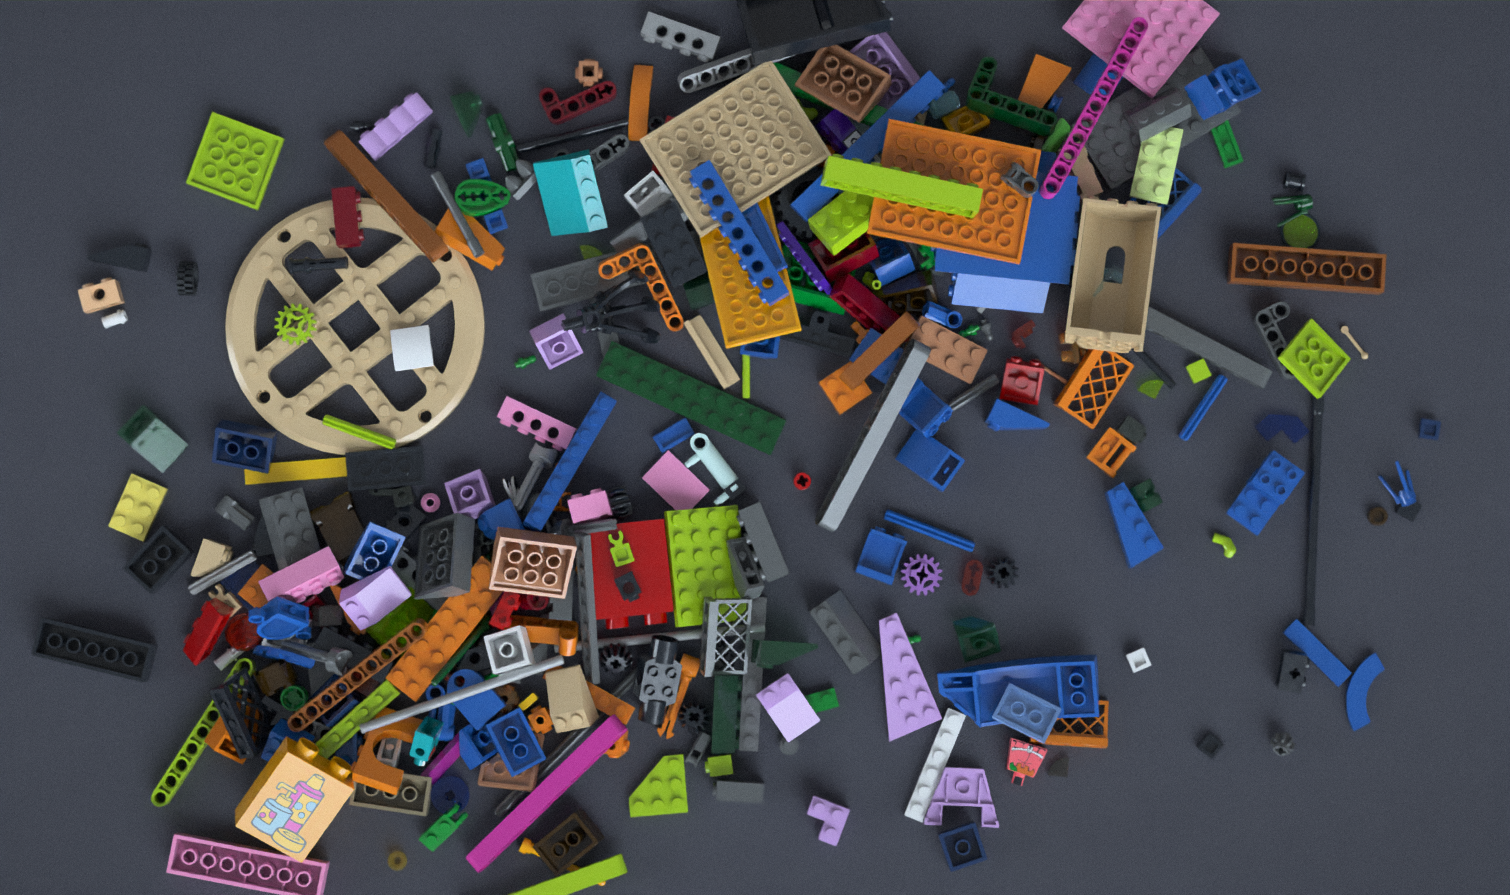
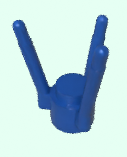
M1395 461L1404 488L1398 492L1399 496L1396 495L1381 475L1378 478L1392 495L1396 504L1401 503L1402 507H1406L1417 502L1415 499L1416 495L1409 470H1406L1407 486L1399 461Z

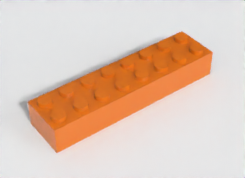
M484 555L472 567L470 592L449 597L428 623V630L425 635L408 648L386 676L388 681L415 702L419 700L430 686L433 677L456 653L504 592L488 588L492 562Z

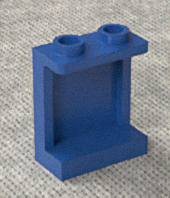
M917 378L898 414L927 439L938 431V427L942 422L949 420L953 410Z
M875 526V529L871 528L855 572L892 585L902 553L907 544V541L903 540L904 536L893 533V536L888 535L885 529Z

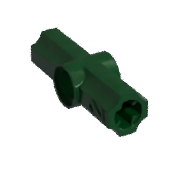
M501 113L493 114L486 118L493 137L492 141L497 153L501 157L506 172H512L517 170L516 160H519L515 151V144L510 132L506 128Z

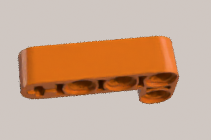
M510 615L513 620L509 628H504L506 630L519 625L526 627L530 642L559 645L558 651L563 656H572L576 653L579 625L575 621Z

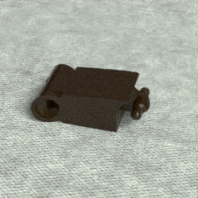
M349 491L335 497L330 505H320L309 511L311 519L319 526L336 561L343 568L366 528L355 509L353 496Z

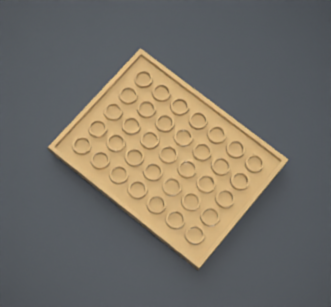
M772 61L762 63L640 139L644 149L700 238L721 225L718 220L714 221L708 211L711 208L708 203L704 205L700 199L699 194L701 192L699 188L694 189L689 180L691 178V170L710 160L742 213L824 162L828 156H832ZM706 181L704 182L703 187L705 189H710L713 187L714 183L712 181ZM716 197L713 200V204L719 206L724 200L721 197ZM730 213L723 216L725 222L733 218V215Z

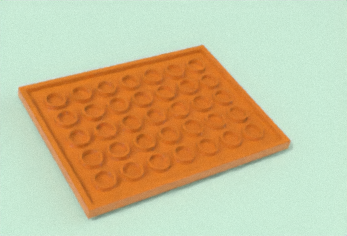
M889 119L880 161L882 167L889 169L891 166L899 167L903 172L907 173L909 171H917L921 173V176L926 177L936 175L940 177V180L944 181L955 179L960 181L959 184L967 185V183L979 185L978 188L983 189L979 212L974 218L873 197L867 234L1019 265L1033 196L1030 198L1021 196L1017 191L1004 183L1000 177L1002 174L1005 175L1011 168L1012 162H1016L1036 179L1041 150ZM1026 183L1024 184V189L1026 191H1033V186Z

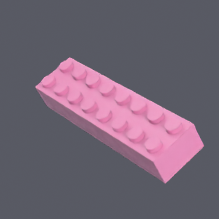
M178 832L173 836L166 873L279 895H323L330 861L306 857L301 863L283 852Z

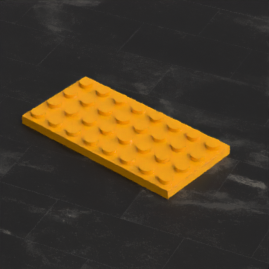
M767 196L759 201L758 205L783 255L770 199ZM719 227L700 238L726 349L802 331L787 268L779 271L778 274L790 295L769 306L767 302L764 304L758 295L760 293L757 286L753 287L747 270L744 271L738 262L741 258L738 253L733 254L728 245L731 243L729 238L723 237ZM766 279L762 283V286L765 288H770L773 285V281L770 279Z

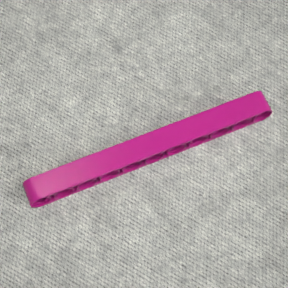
M1134 18L1127 27L1040 186V195L1044 199L1054 198L1061 189L1148 29V22L1144 18ZM1134 25L1139 26L1141 31L1135 30ZM1125 41H1129L1133 47H1128ZM1116 57H1121L1124 63L1118 62ZM1108 73L1114 74L1115 79H1111ZM1099 89H1104L1107 95L1101 94ZM1090 105H1095L1098 111L1092 110ZM1081 121L1088 122L1089 127L1083 126ZM1073 137H1078L1080 143L1074 142ZM1064 153H1069L1072 159H1066ZM1055 169H1060L1063 175H1057ZM1046 185H1051L1054 192L1048 191Z
M615 714L610 716L466 856V860L478 873L488 867L628 730L627 727Z

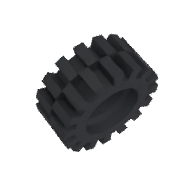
M180 261L178 264L177 292L179 296H196L199 285V271L196 262Z

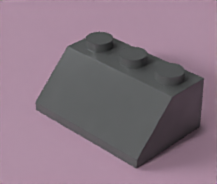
M1174 87L1122 113L1140 142L1192 116L1189 101L1180 89Z

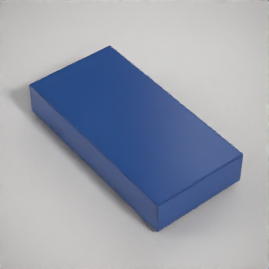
M683 418L653 436V439L663 454L695 433L687 419Z

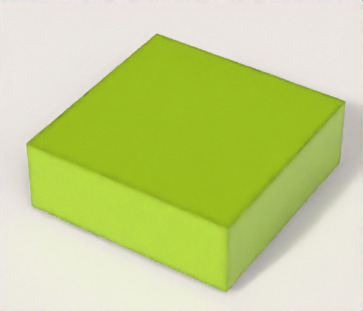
M1204 358L1186 366L1193 384L1212 376Z

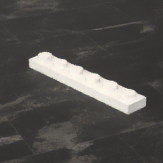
M947 708L905 810V816L923 822L966 715Z

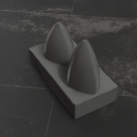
M516 160L517 170L521 175L520 178L506 176L505 179L510 195L516 200H519L537 181L533 164L526 160Z

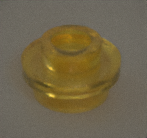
M395 851L388 857V865L392 870H402L407 864V857L403 852ZM396 857H399L401 859L400 864H396L394 862V859Z

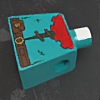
M428 716L424 718L415 731L410 750V756L415 757L414 764L424 766L425 762L430 759L436 749L444 722Z

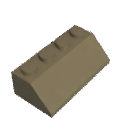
M404 773L397 795L353 781L354 790L350 795L349 805L427 816L429 814L432 777Z

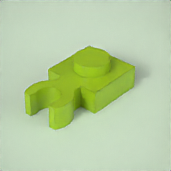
M618 531L620 536L618 540H613L611 534L608 536L609 541L615 545L610 551L616 567L635 561L629 543H622L624 536L621 531Z

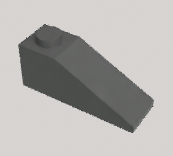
M745 537L727 540L726 544L734 583L740 598H758L765 585Z

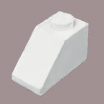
M397 738L383 739L377 759L383 764L397 768L403 740Z

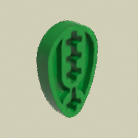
M468 179L458 185L454 199L464 215L475 217L500 210L508 204L510 192L505 187L491 181ZM499 193L506 196L504 200H500V197H498ZM471 194H474V197H476L475 201L469 198ZM480 194L486 197L485 201H481V198H478ZM461 195L467 198L466 202H462V199H460Z

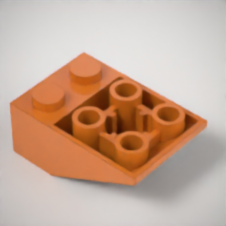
M238 693L237 697L242 699V695ZM237 702L236 704L240 711L241 703ZM246 706L245 715H250L251 707ZM256 710L255 719L259 720L260 714ZM220 716L204 742L214 751L243 765L246 758L240 759ZM244 719L245 724H246V726H247V728H248V722H249V720ZM254 723L253 732L257 733L258 724ZM252 736V739L255 743L256 737Z

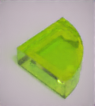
M580 246L584 260L602 255L593 246Z
M1150 380L1143 383L1137 391L1155 399L1164 382Z

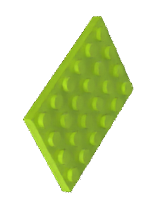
M738 505L664 512L675 627L702 625L704 597L740 598L734 583L726 544L727 540L741 538L740 524L736 517L739 515ZM740 603L735 610L741 615L746 610L747 603ZM719 604L718 612L723 615L730 607L727 604ZM732 611L725 619L727 622H732L738 616Z

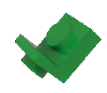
M918 244L920 255L928 259L919 267L921 270L925 267L928 270L935 265L934 253L930 251V246Z

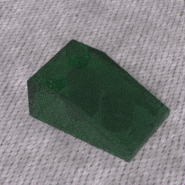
M753 639L751 662L757 663V667L773 668V665L783 664L817 649L818 644Z

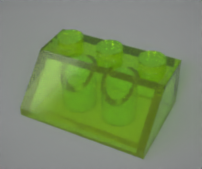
M407 587L411 592L409 598L380 621L367 627L366 631L379 644L382 645L414 619L422 618L427 622L432 616L434 610L423 599H414L415 590L412 587ZM418 625L413 626V629L418 633L422 630ZM398 637L401 644H407V640L404 637Z

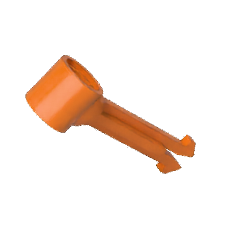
M685 653L680 662L682 670L676 703L669 705L662 728L658 727L657 729L661 737L670 720L666 739L674 736L672 732L674 723L676 722L692 677H696L700 666L699 658Z

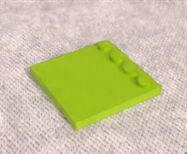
M212 112L186 184L259 210L285 139Z

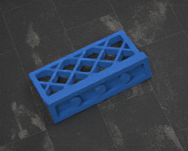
M1176 167L1172 181L1174 182V191H1170V195L1175 197V202L1172 205L1161 204L1157 206L1162 209L1157 240L1201 193V187L1197 183H1193ZM1176 181H1184L1189 185L1185 191H1176ZM1132 197L1129 201H1136L1138 198Z

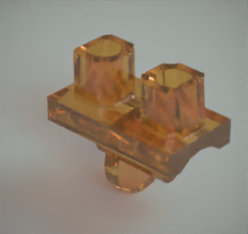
M1065 332L1059 334L1060 345L1070 344L1065 342ZM1074 341V344H1070V351L1061 352V361L1072 363V365L1080 363L1078 349H1080L1081 356L1086 355V348L1079 347L1077 342Z

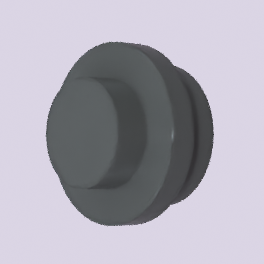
M783 737L779 747L782 753L793 755L797 752L799 744L796 738L788 742Z

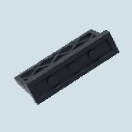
M245 667L241 668L221 685L209 690L240 759L255 757L259 753L258 750L266 744L269 734L273 729V726H270L271 721ZM241 675L244 679V686L239 684ZM229 685L233 686L232 693L229 689ZM238 689L243 690L242 699L237 697ZM248 693L252 696L251 703L247 701ZM237 702L241 703L240 711L236 704ZM246 706L251 707L249 716L245 715ZM256 710L260 714L259 720L255 719ZM244 719L249 720V722H248V728H247V726H246V724H245ZM254 723L258 724L257 733L253 732ZM264 727H266L268 731L267 736H263ZM252 736L257 737V738H256V745H255V743H254V741H253V739H252Z

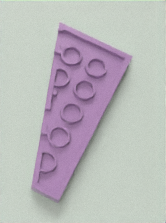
M897 613L879 620L889 742L942 719Z

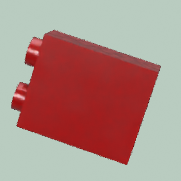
M665 519L616 524L617 529L589 533L591 535L596 620L605 619L606 629L629 627L628 616L644 615V625L668 623L667 612H673L674 607ZM618 531H621L624 536L622 543H629L635 561L616 567L610 551L615 545L609 541L608 536L611 534L613 540H618L620 538ZM632 571L642 593L639 594V599L629 602V600H623L614 579ZM627 582L624 585V591L628 594L632 593L635 589L634 584L631 582Z

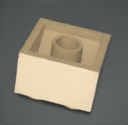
M203 539L191 576L202 577L230 562L233 556L232 546L211 539Z

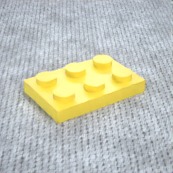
M131 474L108 526L145 542L168 489L135 474Z

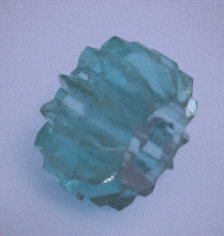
M948 91L937 101L933 99L929 102L930 108L928 111L934 119L945 116L960 107L959 98L954 91Z

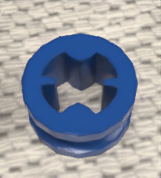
M1055 93L1047 109H1053L1056 113L1063 97H1057Z

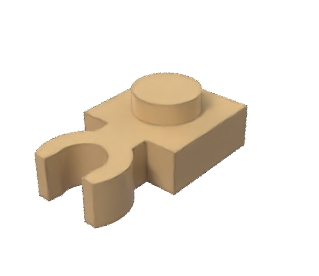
M217 584L215 588L219 593L215 594L211 590L208 595L210 598H217L234 608L232 617L243 604L231 591L225 594L224 587L221 584Z

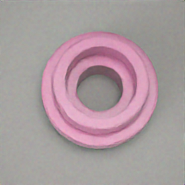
M428 493L422 497L421 506L427 512H435L440 507V499L437 495ZM429 499L434 501L432 506L427 505Z

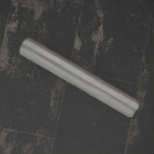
M249 550L188 586L189 592L195 595L257 559L255 553Z

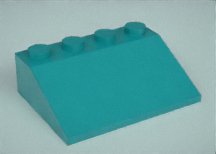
M589 149L533 163L551 236L584 233L608 228Z

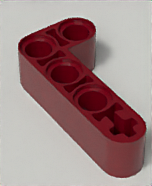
M605 81L560 102L553 89L544 88L541 90L539 98L549 121L554 125H560L614 100L617 96V89L613 82ZM608 87L609 89H612V94L608 95V93L605 91V88ZM597 91H600L602 99L599 98ZM546 94L554 96L551 102L543 100ZM587 96H596L595 102H586ZM571 103H577L579 105V108L576 111H570L568 109ZM554 111L562 113L559 119L551 117Z

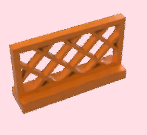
M1088 349L1053 403L1092 430L1134 367L1132 363L1115 352L1106 351L1110 354L1111 362L1102 364L1101 355L1104 351ZM1123 363L1128 367L1123 374L1117 375L1115 364ZM1112 365L1114 376L1104 377L1103 366ZM1099 367L1101 378L1091 380L1090 372L1092 369ZM1115 378V388L1107 391L1105 380ZM1102 381L1103 392L1094 393L1092 383ZM1089 383L1091 394L1081 396V386ZM1104 394V405L1097 407L1095 396ZM1091 397L1093 408L1084 409L1082 399ZM1079 400V411L1073 412L1068 408L1071 401ZM1094 410L1095 418L1092 423L1086 420L1084 412Z
M1099 700V705H1104V713L1099 718L1094 717L1096 721L1089 727L1081 718H1077L1070 725L1063 718H1057L1056 721L1060 719L1067 728L1063 732H1056L1052 728V732H1050L1045 744L1106 748L1108 746L1109 701ZM1077 721L1086 728L1081 734L1075 733L1071 728ZM1098 722L1103 727V735H1095L1090 728ZM1029 737V743H1031V744H1043V743H1041V742H1039V741H1037V740H1035V739Z

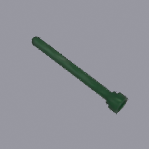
M486 614L479 622V627L431 680L432 686L439 684L484 631L493 628L488 625L492 616Z

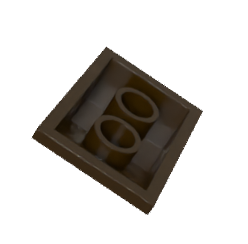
M581 807L536 843L533 848L557 877L602 841L605 836Z

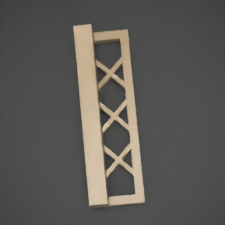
M701 315L684 322L685 328L722 388L725 390L738 382L740 378Z

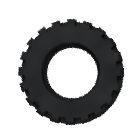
M817 166L777 190L775 209L778 219L781 222L783 221L794 236H799L800 239L816 240L818 237L810 229L808 221L805 222L789 205L794 202L795 194L799 189L811 185L823 173L824 166L823 168ZM836 193V194L832 197V199L834 200L835 198H837V197L839 196V194Z

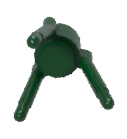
M1310 194L1272 198V201H1275L1274 205L1293 203L1295 209L1300 210L1298 213L1278 223L1277 227L1285 225L1301 215L1308 214V209L1313 208V200Z

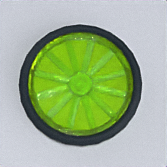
M1304 214L1282 225L1280 236L1286 247L1312 249L1319 241L1320 227L1313 216Z

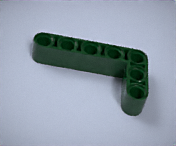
M984 57L969 87L965 103L966 107L974 112L1042 136L1053 135L1057 124V116L1053 112L989 90L995 78L997 61L993 57Z

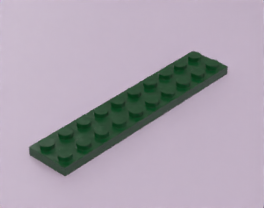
M613 341L596 375L605 381L768 455H771L786 423V420Z

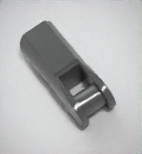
M700 731L685 762L689 761L696 767L712 736ZM693 750L700 752L699 757L692 755Z

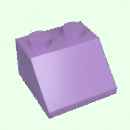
M564 314L529 330L549 370L583 353L573 331H564L561 326V320L566 319Z

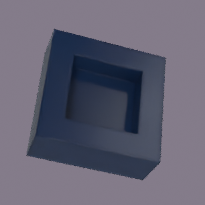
M1420 419L1418 438L1438 441L1441 421Z

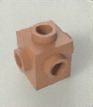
M584 59V61H579V67L575 69V78L579 79V83L583 84V87H594L595 84H599V79H603V68H599L598 61L594 59ZM592 72L593 76H586V74Z

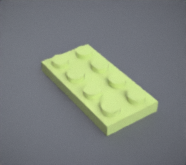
M1170 127L1141 142L1129 197L1165 205L1168 204L1183 129Z

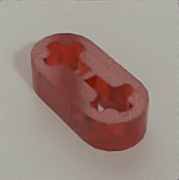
M971 560L965 566L961 589L968 596L975 595L979 590L983 566L978 560ZM976 563L979 571H975L974 577H971L972 570L969 569V566ZM970 579H973L972 584L975 586V590H971V593H969L968 589L965 588V584H969Z

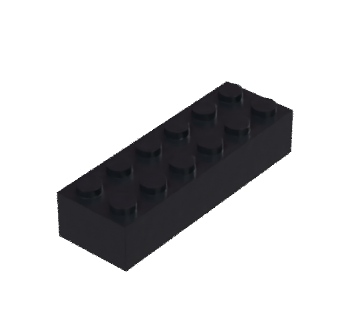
M41 617L31 655L145 683L149 682L158 644L48 617Z

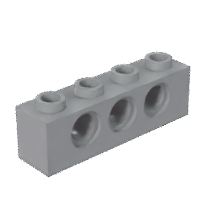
M649 11L641 30V37H644V41L652 44L654 42L661 43L663 48L672 50V48L680 50L679 53L690 56V54L698 56V60L708 63V60H714L720 43L719 36ZM665 28L667 34L659 36L657 34L658 29ZM679 34L685 36V40L681 43L675 41V37ZM695 41L703 43V47L700 49H695L692 45Z

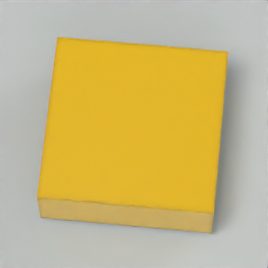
M534 692L518 706L522 710H526L538 700V696Z

